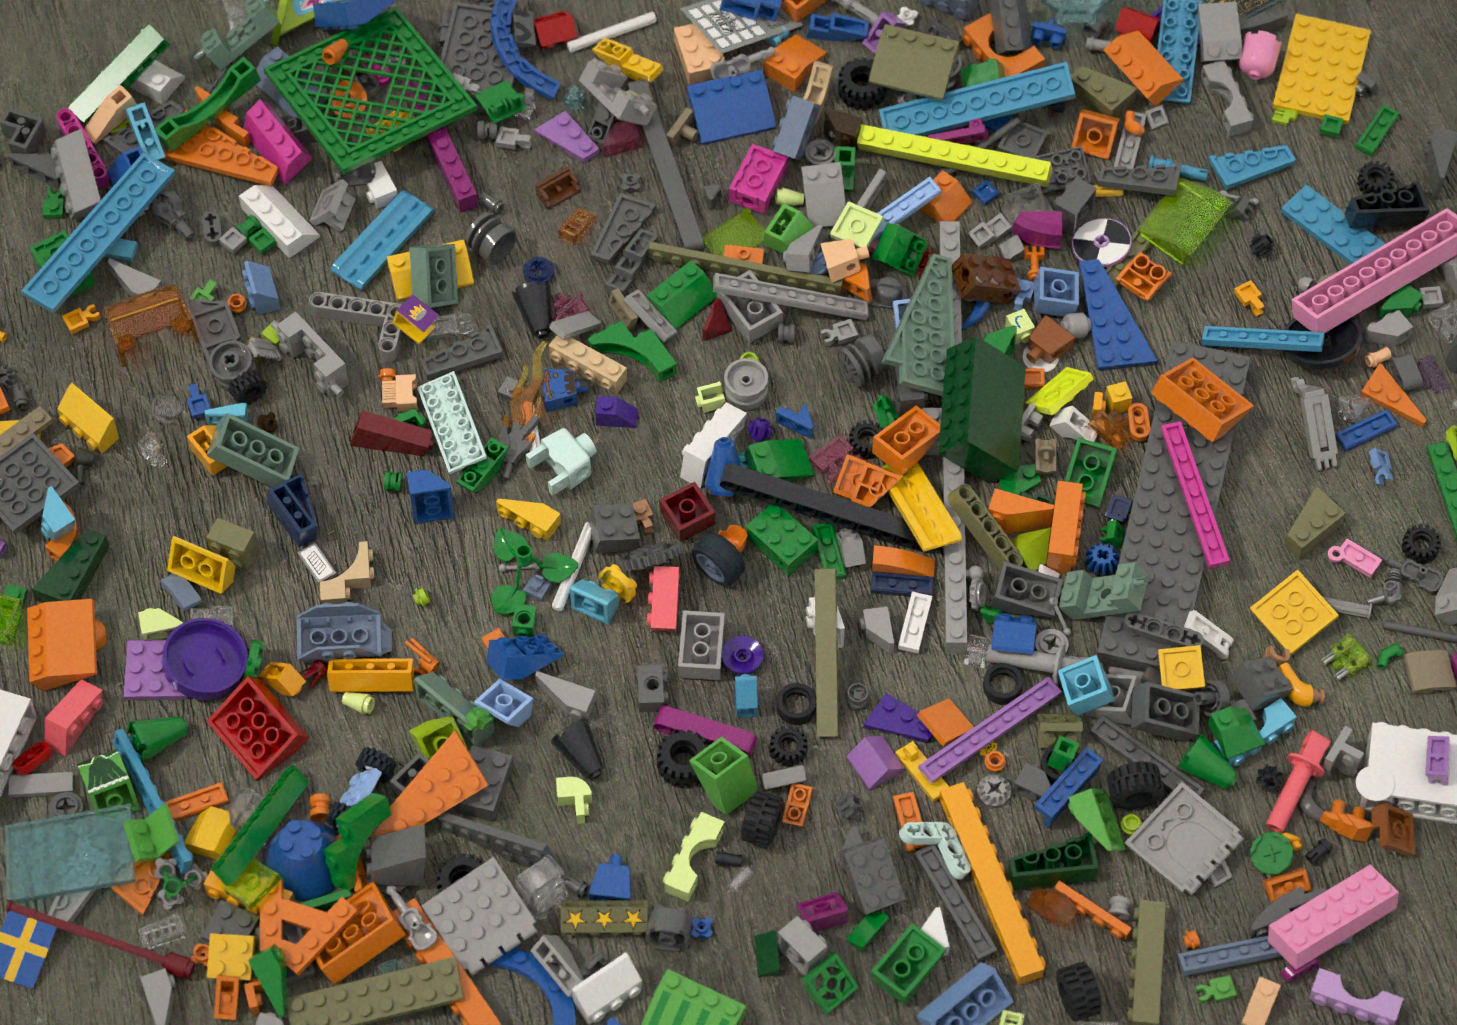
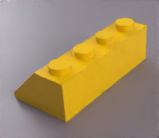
M464 240L446 243L455 244L457 288L474 285ZM410 252L387 257L388 269L397 302L407 300L412 295Z

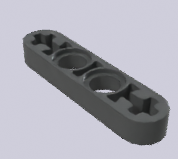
M1130 612L1125 616L1124 628L1130 633L1176 648L1198 645L1202 648L1204 638L1197 631L1138 612ZM1133 619L1137 620L1135 625H1131ZM1143 622H1145L1144 629H1141ZM1156 625L1159 631L1152 633L1148 630V626ZM1175 631L1180 637L1178 639H1171L1168 633ZM1183 635H1186L1185 641L1182 642ZM1193 639H1196V640H1197V642L1195 643V645H1192V644H1191V641H1192Z

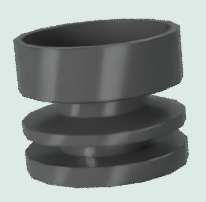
M486 212L477 217L471 224L465 235L464 242L474 252L479 253L485 261L494 265L501 262L510 253L516 243L517 233L507 224H502V221L496 218L493 213Z
M870 334L857 339L854 345L848 344L845 348L837 351V358L842 371L856 387L871 380V375L877 377L888 370L889 365L882 363L885 353L877 340Z

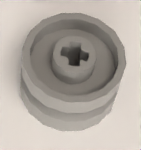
M743 358L735 360L727 367L724 375V395L727 402L740 410L756 409L765 402L768 395V373L760 362L754 359Z

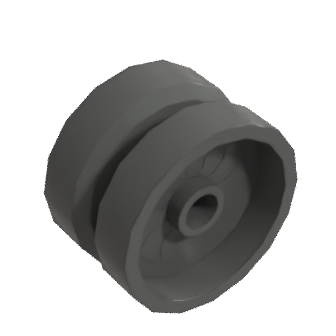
M226 341L214 348L209 357L210 370L217 384L226 391L230 388L229 384H232V380L237 379V375L241 376L242 372L246 371L247 373L250 369L258 371L256 361L250 349L239 341Z

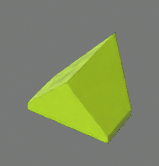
M1051 528L1023 533L1011 540L1023 558L1022 567L1038 571L1040 564L1046 565Z

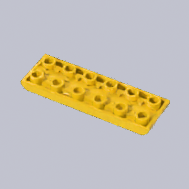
M917 463L901 475V479L888 490L889 495L923 552L962 541L959 529ZM891 467L885 468V469H888V470H890V471H892V472H894V473H897V472H896L894 469H892Z

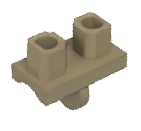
M1056 439L1035 440V471L1040 476L1056 474Z

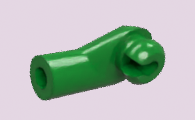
M1391 644L1382 649L1377 667L1385 670L1392 656L1398 658L1403 655V648L1399 644Z

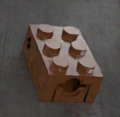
M963 253L952 264L953 276L959 292H961L962 299L1009 304L1021 292L1012 264L1008 258Z

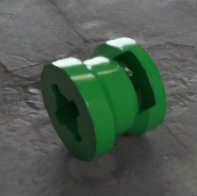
M386 471L384 491L394 489L397 492H401L403 472L392 473L391 471Z

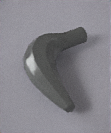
M1308 781L1300 797L1301 809L1311 819L1323 823L1320 821L1324 810L1316 804L1312 797L1315 783Z

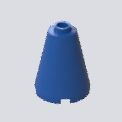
M721 437L714 442L705 479V489H710L711 494L718 496L734 495V492L725 490L720 486L724 466L726 464L741 466L735 442L728 437Z

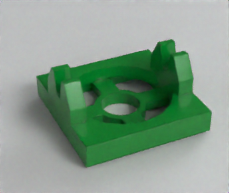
M835 952L830 954L801 979L806 986L804 991L810 995L809 998L814 1003L819 1005L824 1014L830 1013L859 988ZM833 967L838 973L830 975L826 968ZM820 973L824 979L823 986L816 990V979ZM834 977L836 979V987L829 990L827 988V980ZM843 979V980H844V987H843V990H842V992H841L840 989H839V987H840V981ZM826 992H833L836 998L827 1000L822 998V996Z

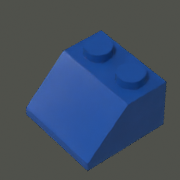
M1000 613L999 616L995 615L991 650L1033 654L1036 620L1026 615H1022L1020 618L1012 617L1008 613Z

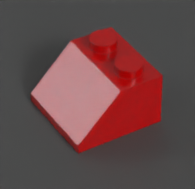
M565 10L533 19L535 39L539 46H544V49L554 47L557 42L562 41L564 44L578 37L573 16Z

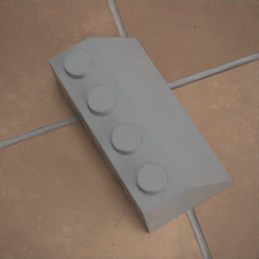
M77 130L55 140L51 148L52 159H55L57 164L55 167L56 175L60 177L62 183L60 184L61 194L65 195L66 198L65 209L67 213H70L71 220L87 217L101 201L82 130Z

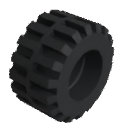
M862 57L859 60L854 58L853 62L850 60L847 62V65H843L842 70L839 72V97H842V102H847V106L850 108L854 106L856 110H859V108L867 110L868 107L872 109L875 108V104L879 105L881 100L885 98L886 87L875 84L867 86L854 84L860 81L869 83L873 59L866 60V58Z
M681 729L679 733L675 734L673 731L670 733V737L665 736L663 738V742L659 743V750H657V765L661 777L664 776L665 782L671 781V786L676 787L678 784L680 788H684V785H688L689 788L693 787L695 782L697 785L701 783L691 764L680 765L675 763L672 758L679 753H689L696 756L709 746L706 745L704 737L700 739L699 733L692 734V730L683 732V729Z
M1139 761L1127 763L1115 768L1107 776L1111 801L1117 808L1126 810L1144 808L1159 801L1164 796V787L1159 767L1152 762Z
M757 790L753 794L742 823V841L766 849L771 845L781 821L784 809L783 797Z
M465 853L460 854L461 857L451 856L452 860L450 861L446 859L444 866L440 865L439 873L436 875L438 894L450 887L456 879L466 876L482 865V860L479 857L475 860L474 855L471 854L469 857H466Z
M1082 961L1058 969L1056 976L1057 987L1068 1016L1076 1022L1101 1014V995L1090 967Z

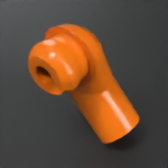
M1127 111L1125 114V129L1134 135H1143L1145 128L1135 121V112Z

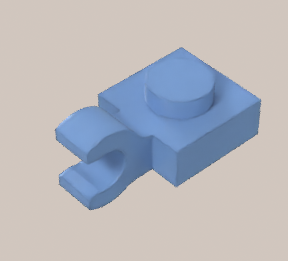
M1017 278L1021 292L1014 298V311L1022 310L1024 301L1031 302L1034 293V282Z
M1373 448L1369 451L1372 467L1378 470L1375 481L1378 485L1384 486V477L1388 481L1393 480V476L1390 473L1392 470L1387 452Z

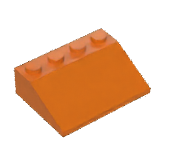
M1193 357L1160 375L1151 392L1159 402L1164 403L1173 413L1179 415L1211 442L1224 436L1254 407L1252 403Z
M93 599L44 602L27 608L29 682L42 691H46L97 674L95 607Z
M374 881L346 900L358 910L359 914L316 957L321 970L334 985L406 935L399 920ZM304 929V930L302 931L303 934H304V936H305L310 930Z

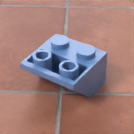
M245 261V270H242L251 309L255 308L257 315L280 310L270 268L265 265Z

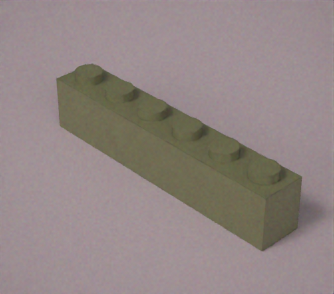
M1140 900L1139 906L1134 907L1133 920H1137V927H1133L1132 940H1136V947H1132L1131 960H1135L1134 967L1130 968V980L1133 981V988L1129 987L1128 1001H1132V1008H1128L1127 1021H1131V1025H1159L1166 902Z

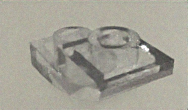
M233 607L190 608L188 612L189 620L210 618L222 621L231 627L234 626Z

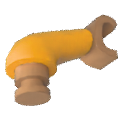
M1272 645L1267 647L1263 658L1270 656L1293 687V690L1288 695L1289 699L1294 704L1302 707H1310L1311 704L1316 702L1323 704L1325 699L1324 690L1318 689L1317 691L1311 684L1302 682L1290 664L1287 663L1290 658L1289 649H1284L1281 656L1275 653Z

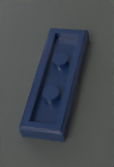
M872 572L870 593L911 597L912 592L932 596L934 577Z

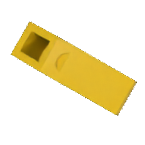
M498 499L496 501L497 512L501 517L511 519L518 527L531 531L536 538L548 541L561 524L560 513L543 503Z

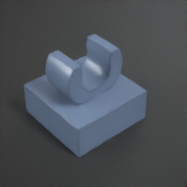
M533 574L523 592L527 596L542 602L552 585L551 582L543 577Z

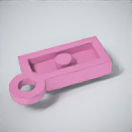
M1346 539L1341 547H1331L1327 553L1328 558L1332 562H1340L1342 560V562L1369 578L1372 577L1382 562V559L1349 539ZM1338 552L1340 556L1335 557L1332 553Z

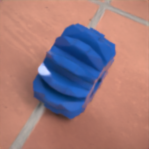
M1100 541L1098 546L1092 544L1091 548L1087 549L1084 563L1088 565V571L1094 570L1095 576L1101 573L1104 577L1106 572L1112 575L1114 569H1117L1120 556L1116 554V547L1110 548V543L1104 546Z

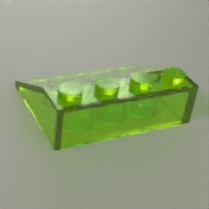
M1180 177L1176 196L1166 195L1137 233L1186 266L1228 212L1233 202L1214 189Z

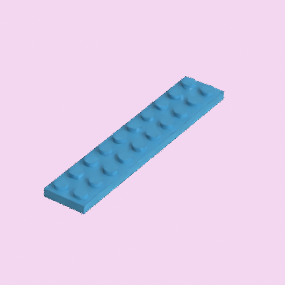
M1063 62L945 93L943 101L926 97L879 109L883 129L923 137L969 125L970 120L981 118L982 121L1073 99L1076 96L1068 64Z
M143 152L22 289V295L50 312L55 313L176 175L175 170Z

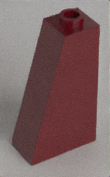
M362 410L354 427L350 446L424 457L426 451L431 450L434 439L431 438L432 430Z

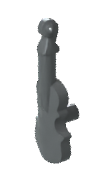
M1381 551L1374 552V555L1382 559L1384 564L1399 569L1403 578L1416 582L1419 585V589L1433 594L1441 587L1443 574L1440 571L1434 570L1432 567L1428 569L1424 566L1421 567V564H1417L1411 559L1402 563L1390 557V555L1383 554Z

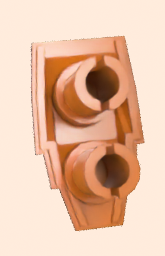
M1334 800L1332 811H1324L1320 821L1328 825L1330 829L1337 831V834L1352 840L1366 842L1373 830V823L1365 820L1366 810L1362 807H1355L1352 815L1349 813L1344 814L1346 803L1342 800Z

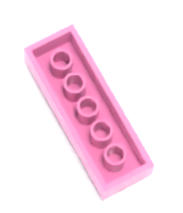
M1369 865L1269 925L1268 942L1295 969H1298L1397 908L1399 892L1377 870Z

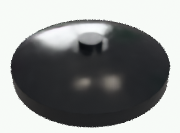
M1351 317L1324 333L1325 339L1322 352L1283 351L1289 360L1301 367L1309 369L1335 368L1349 362L1359 353L1363 343L1362 329L1360 324ZM1295 318L1284 328V330L1312 332Z

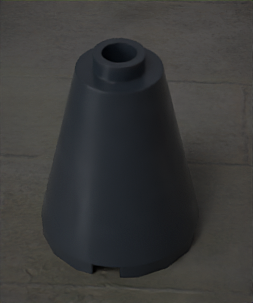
M532 281L516 287V292L512 291V295L531 334L537 336V338L547 337L548 333L552 331L549 328L552 323L550 283L542 281V284H536V281Z
M582 719L563 729L562 736L559 737L556 734L551 739L552 745L586 779L591 778L595 780L603 774L604 766L587 719L585 721Z

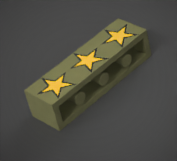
M648 900L561 901V933H566L567 935H578L579 933H588L589 935H599L600 933L620 935L622 932H631L633 935H641L647 931Z

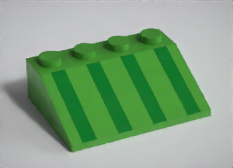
M667 969L641 1025H741L746 1016V1005Z

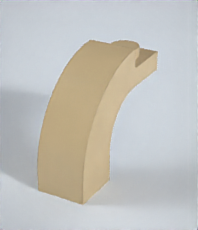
M815 61L813 64L809 84L803 98L804 100L821 105L815 124L825 105L834 68L832 65Z

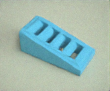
M247 403L205 410V418L208 425H217L227 413L248 422Z

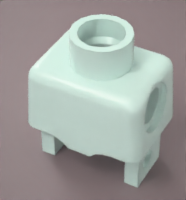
M562 428L541 439V445L526 454V463L530 469L544 460L558 475L548 481L549 493L553 496L566 487L570 490L591 475L590 457L595 455L597 450L587 434L583 433L574 438L566 428Z

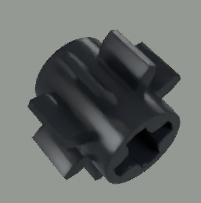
M1258 233L1252 237L1250 249L1255 256L1263 255L1266 258L1272 254L1274 242L1268 234L1261 235Z
M1266 764L1263 770L1258 769L1259 776L1256 777V783L1262 784V790L1268 789L1273 792L1276 786L1281 787L1280 779H1282L1283 774L1281 772L1277 773V766L1272 767Z

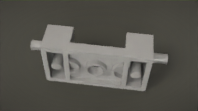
M597 58L589 61L579 81L619 120L647 126L657 108L652 98L645 93L639 95L632 90L623 91L621 88L627 76L621 72L622 69L614 64L609 66Z
M294 312L280 323L277 320L272 322L271 327L277 332V337L280 340L279 347L284 354L288 353L292 358H295L305 351L309 358L313 357L316 360V363H314V376L317 379L316 386L321 393L325 392L329 397L334 394L337 397L342 396L344 393L342 389L349 384L346 365L343 360L297 312Z

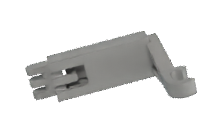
M1299 377L1291 378L1293 391L1302 397L1300 402L1309 455L1314 459L1317 471L1322 470L1321 462H1323L1325 470L1330 468L1329 461H1331L1333 468L1337 467L1336 454L1338 451L1328 394L1324 392V388L1306 385L1304 379H1299Z

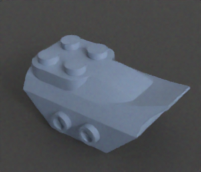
M344 602L343 604L323 603L322 605H315L297 615V660H301L304 663H314L316 660L321 663H329V660L338 658L351 660L355 657H377L392 651V629L382 621L380 611L353 602Z

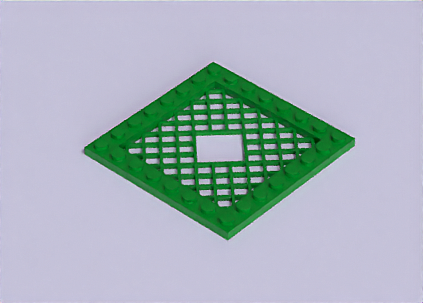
M397 7L375 16L365 24H359L360 28L342 31L264 68V74L343 175L477 111L476 103ZM382 35H392L391 41L381 40ZM340 39H344L348 43V48L341 57L343 59L342 63L327 64L322 58L324 48ZM366 42L376 43L375 48H366ZM379 44L389 45L388 51L378 50ZM392 47H401V53L391 52ZM349 50L359 51L358 57L348 55ZM368 52L373 54L371 59L361 57L362 53ZM376 54L386 55L384 61L374 59ZM389 56L399 58L398 63L388 62ZM346 59L356 61L355 66L345 65ZM402 59L412 60L411 66L401 64ZM359 62L369 63L368 69L359 68ZM317 65L326 66L324 72L315 71ZM372 65H382L381 71L371 70ZM386 66L396 68L394 74L385 72ZM329 68H338V75L328 73ZM399 69L409 70L408 76L399 75ZM349 70L353 72L351 77L341 75L342 71ZM356 72L393 78L384 104L348 98ZM412 72H422L421 78L411 77ZM299 74H309L308 80L299 79ZM313 75L322 76L321 82L311 81ZM326 77L336 79L335 84L325 83ZM396 79L406 80L405 85H395ZM339 80L349 81L348 87L339 86ZM409 81L418 82V88L408 87ZM299 83L306 84L304 90ZM423 83L433 85L431 91L421 89ZM309 86H318V92L308 91ZM329 88L333 90L331 95L321 93L322 89ZM393 89L402 90L401 96L391 95ZM336 90L346 91L344 97L334 95ZM406 91L416 93L415 98L405 97ZM419 94L429 95L428 101L419 100ZM309 96L316 97L315 101L313 102ZM433 96L443 98L441 103L431 101ZM319 98L329 99L328 105L318 104ZM389 100H398V107L388 105ZM332 101H342L341 107L331 106ZM403 101L413 103L412 108L401 107ZM346 102L356 104L355 109H346ZM416 104L426 105L425 111L415 110ZM359 105L369 106L368 112L358 111ZM430 106L436 107V108H434V109L428 111ZM373 107L383 109L381 114L371 112ZM318 108L325 109V114L323 115ZM386 109L396 111L395 116H386ZM329 110L339 112L338 117L328 116ZM405 112L410 114L408 119L398 118L399 113ZM348 113L353 115L351 120L341 119L342 114ZM413 114L419 115L412 119ZM356 115L366 117L364 122L354 120ZM369 118L379 119L378 125L368 123ZM388 120L393 121L391 127L381 126L382 121ZM329 121L336 122L334 128ZM396 122L403 123L395 127ZM339 123L349 124L348 130L338 129ZM352 126L363 127L361 133L351 131ZM366 128L376 129L374 135L364 133ZM380 130L386 131L382 134H379ZM339 134L346 135L345 139L343 140ZM349 136L359 137L358 143L348 142ZM363 138L369 139L361 143Z

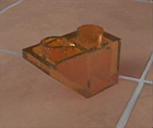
M1037 888L1025 903L1028 908L1051 924L1064 927L1068 925L1078 912L1065 893Z

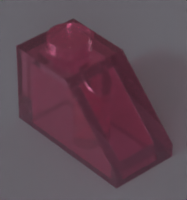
M623 120L614 123L602 143L604 158L641 147L640 135L635 123Z

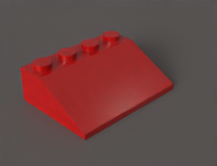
M250 676L236 688L207 720V723L255 780L261 779L295 754L310 738L260 679Z

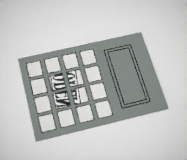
M704 0L680 8L721 54L803 25L800 21L796 23L781 9H779L776 21L757 16L756 21L720 10L722 0Z

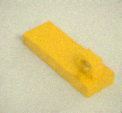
M912 741L896 751L895 755L929 799L932 802L938 800L940 790L949 786L942 777L933 784H930L919 771V765L926 761L927 758L918 749L916 744Z

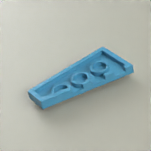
M1284 145L1263 148L1262 151L1257 152L1248 150L1242 154L1234 155L1233 153H1227L1221 157L1213 155L1209 156L1208 161L1225 190L1292 166L1295 164L1296 159L1289 147Z

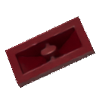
M716 298L702 329L703 340L705 341L732 331L719 298Z

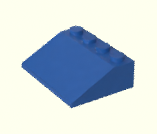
M338 0L313 4L315 26H323V30L360 28L359 24L369 22L397 0Z
M762 70L687 86V100L690 109L693 110V119L698 130L701 145L776 129Z

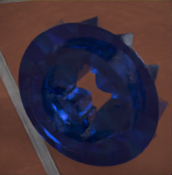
M531 258L523 266L525 281H536V284H541L542 281L548 282L553 278L554 266L546 258ZM538 266L541 271L540 276H538L536 273V269Z

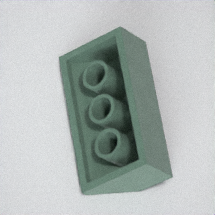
M434 672L417 676L414 679L417 698L440 718L452 716L461 735L474 746L480 747L495 732L494 720L491 725L483 730L476 727L470 731L464 726L469 721L465 718L468 712L477 706L473 701L466 700L459 689H453L449 686L448 681L443 676H437Z

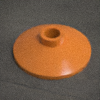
M340 81L338 85L348 87L349 81ZM353 81L348 97L367 101L364 88L359 83ZM336 90L334 96L344 97L346 91ZM333 100L331 106L341 107L342 101ZM346 104L345 108L354 110L356 104ZM359 105L358 111H364L366 106ZM343 113L341 118L350 119L353 114Z

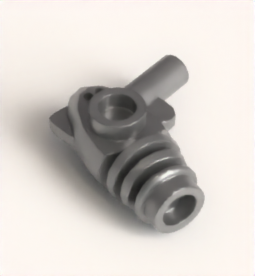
M1392 568L1389 570L1383 589L1378 590L1377 596L1367 599L1369 605L1371 603L1373 606L1385 601L1387 604L1393 605L1396 602L1402 601V575L1399 569Z

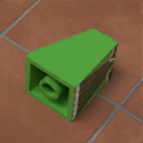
M118 749L77 764L100 825L141 810Z

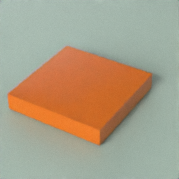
M950 698L919 711L917 715L942 746L954 742L974 728Z

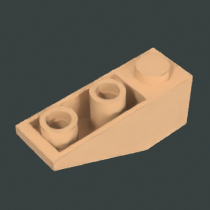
M121 85L105 97L84 128L86 135L95 145L127 118V108L137 105L133 97Z

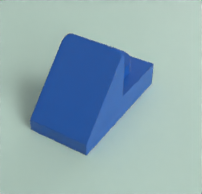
M806 404L803 405L798 415L791 409L778 408L776 411V423L812 439L813 423Z

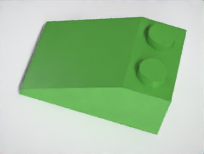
M1091 788L1069 797L1071 813L1108 851L1126 850L1106 789Z

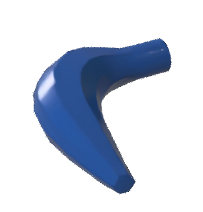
M976 301L973 311L963 323L961 329L965 330L982 319L988 312L991 302Z

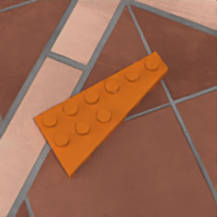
M205 125L175 151L171 152L167 148L164 153L165 160L271 187L279 173L276 165L261 156L253 154L247 147H242L231 137L208 125Z
M456 730L390 806L392 815L385 819L371 833L370 838L423 825L489 785Z

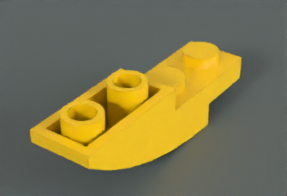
M605 37L592 49L608 65L614 64L619 66L624 75L635 81L644 79L652 82L663 71L662 64L636 55L632 48Z

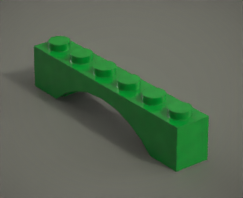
M245 57L241 58L228 69L223 80L204 101L184 113L168 117L154 129L160 141L171 152L175 151L261 81L256 68Z

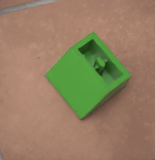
M783 204L764 232V245L784 254L790 243L815 227L801 211Z

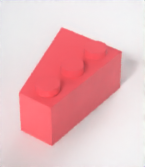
M654 566V572H650L649 584H653V592H649L648 605H652V613L647 615V625H651V631H677L679 567Z
M81 679L45 717L44 742L49 744L51 750L66 757L94 714L101 708L103 704L102 689Z

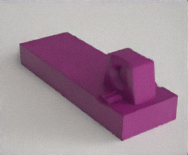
M979 118L970 120L969 128L928 135V138L966 144L988 140L989 132L985 125H983L982 119Z

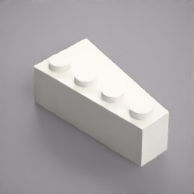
M727 402L722 408H718L713 418L706 421L703 430L695 434L691 444H687L684 447L680 478L690 483L695 481L698 487L701 488L705 483L704 477L708 471L714 442L721 437H728L735 441L745 426L747 413Z

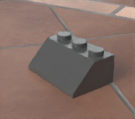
M989 0L997 55L1020 54L1031 48L1032 40L1026 0Z

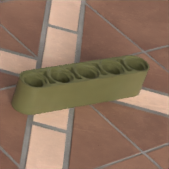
M961 484L948 495L950 505L997 569H1000L1004 561L1021 566L1023 563L1021 554L974 490L967 484Z

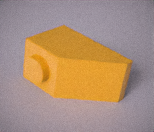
M270 662L258 675L261 681L285 696L298 694L302 689L301 686L306 682L295 668L287 663Z

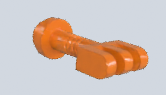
M1024 246V260H1031V270L1027 273V277L1031 282H1034L1039 270V260H1044V247L1040 246L1039 252H1036V246H1032V252H1029V247Z

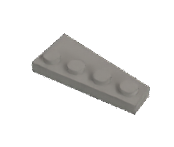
M80 841L78 846L79 850L76 857L72 859L70 871L64 877L62 889L56 895L48 913L52 917L69 923L74 921L116 864L115 859Z

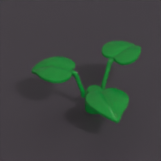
M500 527L494 538V553L503 562H510L515 558L518 568L514 588L504 584L494 589L491 596L494 611L497 614L509 615L514 613L516 604H525V592L517 590L522 567H528L534 561L539 568L543 569L542 574L546 580L560 583L567 580L579 566L578 562L560 553H550L543 557V564H541L537 556L532 555V548L527 544L526 539L522 535Z

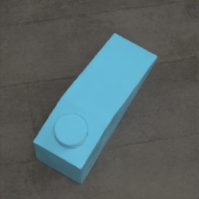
M145 102L127 108V118L142 151L156 160L165 158Z

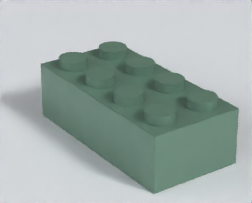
M227 413L217 423L207 457L270 487H274L290 479L299 447Z

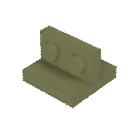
M1037 713L1038 748H1049L1055 745L1060 735L1079 743L1078 748H1081L1083 723L1080 715Z

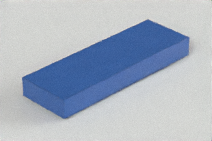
M1388 409L1335 433V438L1346 452L1396 429L1398 424Z

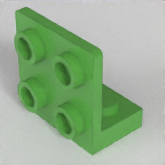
M167 804L160 806L146 819L127 820L123 823L135 862H155L156 859L161 858L179 843L178 834Z

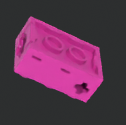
M752 144L729 188V202L766 214L775 196L776 189L779 188L788 171V156Z

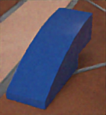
M722 0L720 10L755 21L757 16L776 21L782 0Z
M834 13L830 17L811 14L808 21L807 38L829 41L866 39L869 21Z

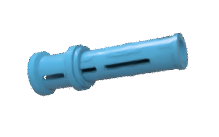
M1151 155L1148 168H1156L1157 165L1165 164V167H1174V164L1177 163L1172 162L1170 159H1158ZM1181 164L1180 176L1205 182L1208 169Z

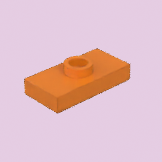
M725 244V257L760 264L763 262L764 249Z

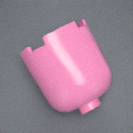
M1258 31V34H1251V32L1245 34L1242 57L1239 61L1241 71L1253 80L1269 77L1274 72L1282 42H1278L1275 35L1265 31Z

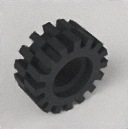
M1370 161L1369 165L1365 163L1361 167L1357 186H1359L1360 191L1363 190V195L1372 192L1377 194L1381 190L1392 189L1394 172L1393 170L1390 171V166L1385 167L1386 163L1384 162L1380 165L1379 161H1376L1375 164H1373V161ZM1370 176H1377L1383 182L1373 183L1368 178Z
M250 369L247 373L246 371L242 372L241 376L237 375V379H233L232 384H229L230 388H228V391L237 404L247 403V405H250L252 401L256 402L257 398H261V394L266 393L268 384L259 371L256 369L252 371Z
M863 420V424L857 422L856 426L853 425L849 433V448L853 450L852 453L854 455L858 453V458H861L863 455L867 460L868 456L874 459L875 455L872 453L873 443L863 444L859 439L864 435L874 437L883 430V427L879 428V423L877 422L873 425L872 420H870L869 424L866 423V420Z
M1419 524L1418 528L1416 525H1413L1411 529H1407L1402 541V552H1406L1405 557L1408 558L1410 556V559L1413 561L1416 559L1417 564H1420L1421 560H1423V564H1427L1428 560L1430 562L1433 561L1441 546L1439 533L1435 534L1436 529L1434 528L1429 530V525H1426L1425 528H1423V524ZM1423 539L1429 543V547L1427 549L1417 548L1414 545V540Z
M785 725L781 726V730L777 728L775 734L772 733L770 739L772 759L775 758L776 763L781 761L782 766L789 763V767L792 766L793 762L798 765L799 760H804V757L807 755L808 742L803 730L799 732L798 727L792 729V725H789L788 729L785 728ZM785 740H792L796 743L797 747L794 751L786 752L781 749L780 745Z

